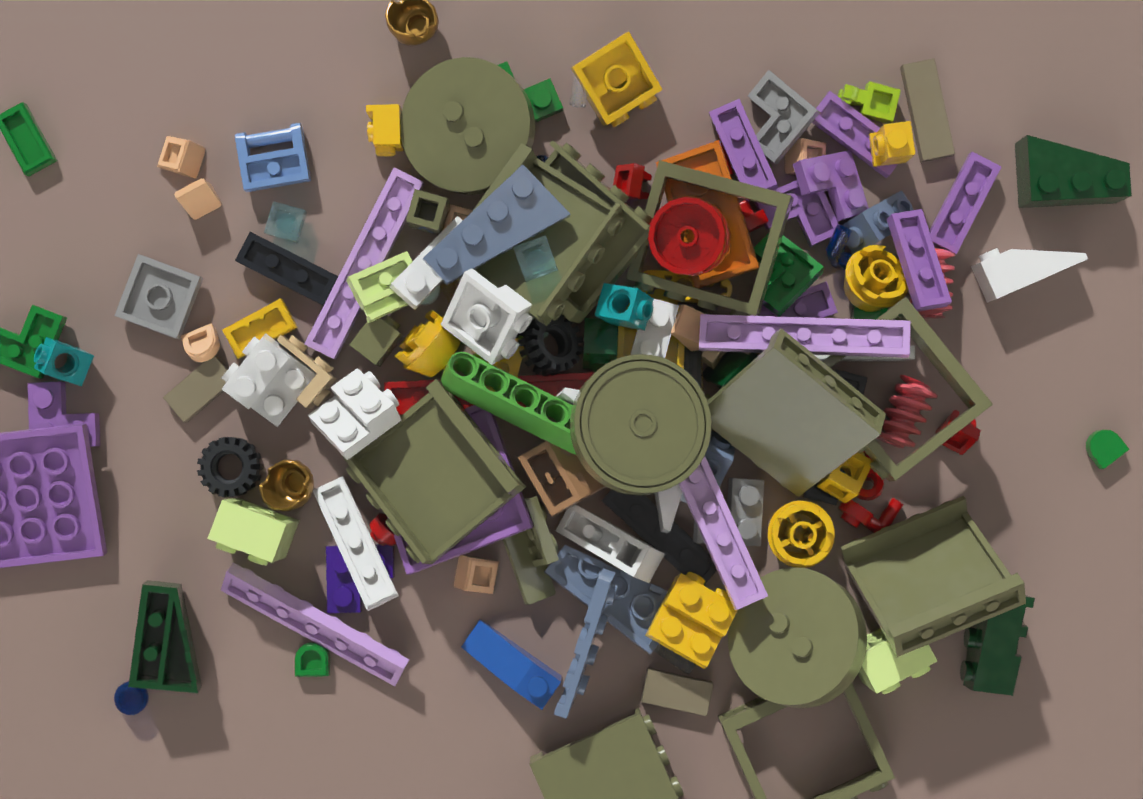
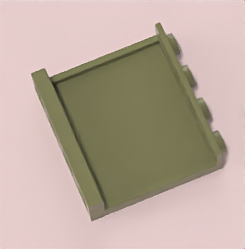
M552 140L550 145L555 150L544 163L610 204L620 203L625 214V223L621 231L615 237H610L604 246L605 252L602 258L596 264L590 265L585 272V280L582 286L576 292L572 291L565 300V308L562 315L569 321L580 324L598 303L603 283L614 284L649 243V227L653 218L639 206L635 210L626 203L629 197L616 185H613L611 189L602 182L605 175L591 163L585 167L579 162L578 159L582 155L566 142L562 147Z
M521 143L473 210L519 167L524 165L571 215L563 221L548 227L538 235L514 246L511 250L487 261L484 265L475 269V271L497 288L507 285L532 304L528 314L545 326H548L552 319L556 320L562 314L565 308V300L572 291L576 292L582 286L585 280V272L590 265L596 264L602 258L605 252L604 246L610 237H615L621 231L625 223V214L620 203L610 204L538 159L531 148Z
M782 328L772 335L767 349L712 397L708 393L705 395L711 414V428L797 497L881 435L886 415L885 412Z
M437 379L426 387L429 393L400 416L401 421L350 459L346 460L343 456L349 465L346 468L348 474L358 484L362 482L368 490L366 497L376 509L379 510L381 508L388 517L386 520L387 526L395 535H401L408 544L406 546L408 554L417 563L421 561L422 564L435 563L526 488L457 398L445 390L442 382Z
M964 496L952 501H946L940 506L915 514L904 521L892 526L883 527L880 531L852 540L848 544L841 546L845 568L897 657L1026 604L1024 581L1018 573L1013 575L1009 573L967 512V503Z
M639 708L635 709L634 715L544 755L543 752H540L530 757L529 765L544 799H679V797L684 795L677 776L670 778L665 766L671 763L663 745L656 747L651 735L657 732L649 714L642 716Z

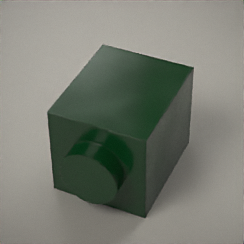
M585 318L583 369H590L596 372L605 364L617 359L618 326L611 325L598 318Z

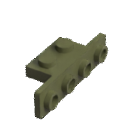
M537 496L524 500L534 527L502 539L526 605L536 603L556 593L552 579L544 571L548 564L559 560L557 555L558 545L554 536L549 532L546 523V510L539 502Z

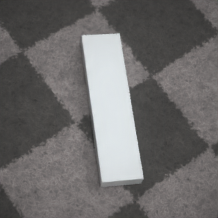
M339 477L314 489L315 498L366 609L369 611L398 597L395 586L344 477Z

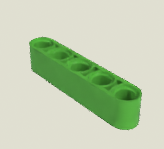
M457 352L451 356L441 377L445 390L576 455L570 434V417L573 405L469 353ZM455 371H460L465 376H460ZM486 386L492 387L496 392L488 390ZM516 401L522 402L526 407L520 406ZM547 416L555 419L557 423L550 421Z

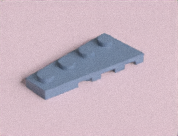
M522 165L423 257V261L448 285L462 277L465 271L477 269L487 261L538 235L557 222L570 217L571 214Z
M564 545L557 554L559 560L550 563L544 573L589 607L602 569L616 572L613 584L618 585L613 604L606 603L603 614L609 616L607 621L646 653L651 654L659 643L645 635L667 591Z
M603 568L597 579L584 619L586 624L581 630L574 650L576 656L573 658L563 684L565 689L556 705L554 715L567 719L577 695L584 696L590 676L584 673L587 664L593 666L599 650V646L594 645L597 634L603 635L609 617L604 615L603 612L606 603L613 604L618 585L613 584L616 572Z

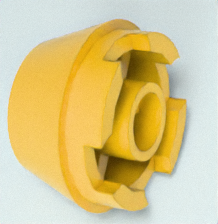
M867 246L854 253L847 262L844 291L848 300L861 310L873 312L894 306L907 294L908 286L900 261L892 253L884 250L886 246Z
M430 310L425 315L428 321L425 324L414 325L399 346L403 351L398 352L395 357L404 364L403 368L433 377L442 369L445 370L449 359L455 354L461 341L440 325L444 316L441 317L434 310Z
M793 501L785 504L775 512L768 526V542L772 552L781 562L791 567L807 568L820 563L828 556L834 544L835 530L830 516L819 505L809 501Z

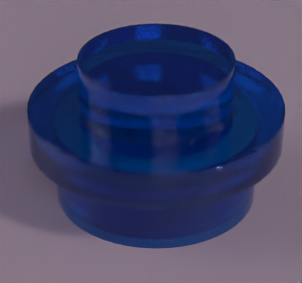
M128 681L117 688L114 702L117 709L123 714L135 715L143 711L147 706L149 693L144 688L128 687Z

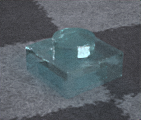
M273 201L264 233L298 243L307 211Z
M546 235L513 247L526 282L558 271Z

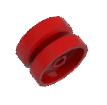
M690 197L671 200L662 206L653 217L648 234L651 253L661 266L673 273L692 276L708 273L720 265L729 251L731 240L728 221L720 210L701 199ZM689 230L694 233V240L691 243L684 241V235L689 234Z

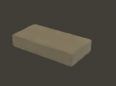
M215 355L212 359L203 362L169 391L163 399L181 420L187 423L224 392L222 388L226 381L221 378L228 368Z
M648 668L641 702L707 716L714 683L712 681Z

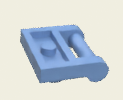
M301 123L290 124V128L247 135L246 132L235 134L244 191L252 192L311 181L305 136ZM288 141L293 142L294 148L250 155V148Z

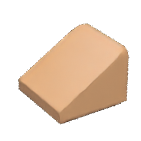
M167 136L157 167L196 178L203 161L205 148L190 140Z
M799 138L785 155V173L796 175L793 164L799 160L826 155V143Z
M204 178L189 184L174 194L178 202L194 220L216 210L222 205L213 186Z
M684 304L680 306L671 334L690 351H698L700 314L704 313Z
M460 555L454 587L463 591L493 594L499 561Z

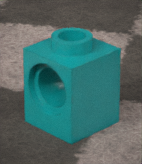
M603 283L595 316L611 325L645 331L647 321L652 316L654 298L638 288Z
M46 337L44 344L41 343L35 351L34 362L36 364L34 368L45 375L82 387L94 355L83 349ZM66 353V363L60 368H55L56 357Z

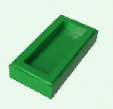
M21 102L0 114V130L25 175L30 177L58 161L27 104Z

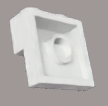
M470 269L464 272L440 325L493 365L503 358L509 359L517 351L519 343L515 339L518 333L524 332L532 321V316L528 314L532 304L509 286L504 285L497 288L474 269Z
M265 333L260 340L254 336L242 351L247 356L240 366L233 363L221 379L226 381L222 390L247 409L251 407L278 427L298 402L296 400L317 373Z
M358 368L331 387L335 396L308 414L311 423L346 460L401 421L396 409L399 406V402L389 389L381 392L379 390L381 385L370 371L363 374Z

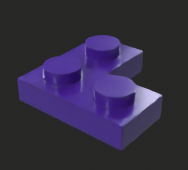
M375 544L390 578H394V546ZM326 546L327 613H361L362 598L338 546Z

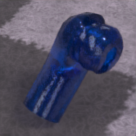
M842 225L836 226L826 253L834 268L838 266L842 270H846L847 262L853 255L852 253L845 252V247L852 231Z

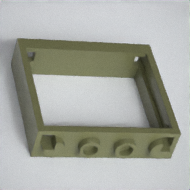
M659 160L645 209L652 218L660 208L668 178L773 206L777 209L749 303L641 272L649 243L630 264L626 279L635 281L634 288L653 293L654 287L667 290L665 297L685 302L686 296L698 299L697 306L717 311L719 305L731 309L730 315L759 316L794 198L784 193Z
M906 297L876 320H893L895 318L896 320L911 321L910 337L968 409L897 465L876 439L858 451L860 453L865 451L873 461L869 464L871 469L882 480L886 478L889 482L899 479L993 405ZM830 355L822 362L831 368L846 356Z
M852 683L843 693L877 768L810 799H858L857 795L868 790L870 792L879 791L888 785L887 781L895 778ZM762 697L755 698L718 715L755 799L767 798L736 730L786 708V706L770 702Z

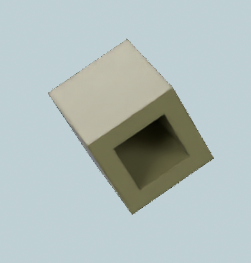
M415 189L406 218L409 227L439 235L443 231L450 207L448 198Z
M386 315L373 322H366L349 345L372 363L381 367L404 335L397 331L401 325Z

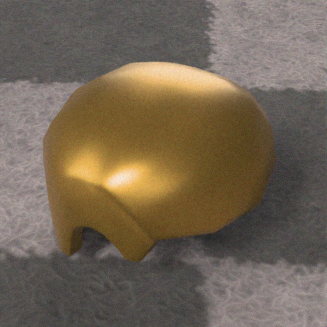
M392 0L385 13L389 31L400 43L408 46L419 45L428 41L438 30L439 20L437 12L428 0H402L400 2Z
M282 460L267 469L268 475L259 487L263 502L272 510L291 511L307 503L314 488L313 475L307 466L296 460Z

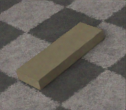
M935 58L903 64L900 70L920 163L953 156L955 150Z

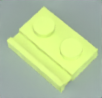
M407 251L348 276L346 282L361 310L367 316L366 320L368 323L408 306L390 288L391 283L413 262Z

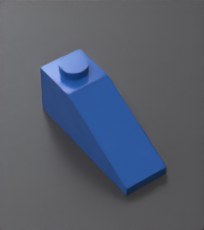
M481 619L461 646L462 649L511 689L541 710H543L561 683L562 675Z

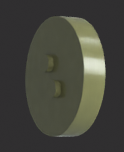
M454 58L430 68L410 89L401 112V140L410 163L426 180L454 193L464 195L486 193L521 143L532 149L535 137V116L526 92L504 69L479 58Z
M628 355L605 364L581 387L571 410L570 434L578 459L586 471L599 483L624 494L649 495L678 485L696 470L709 446L711 414L702 389L695 379L682 367L672 361L654 355Z
M784 568L764 575L760 579L768 596L738 609L728 629L729 655L736 673L752 692L765 700L782 706L811 708L833 700L843 693L854 681L863 664L866 653V625L857 602L843 586L824 574L811 569Z

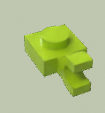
M869 81L865 86V90L848 84L844 85V89L839 90L838 97L850 106H861L859 113L866 118L890 124L894 121L901 90Z

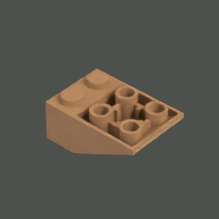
M547 441L518 457L552 517L557 516L606 487L586 471L577 455Z

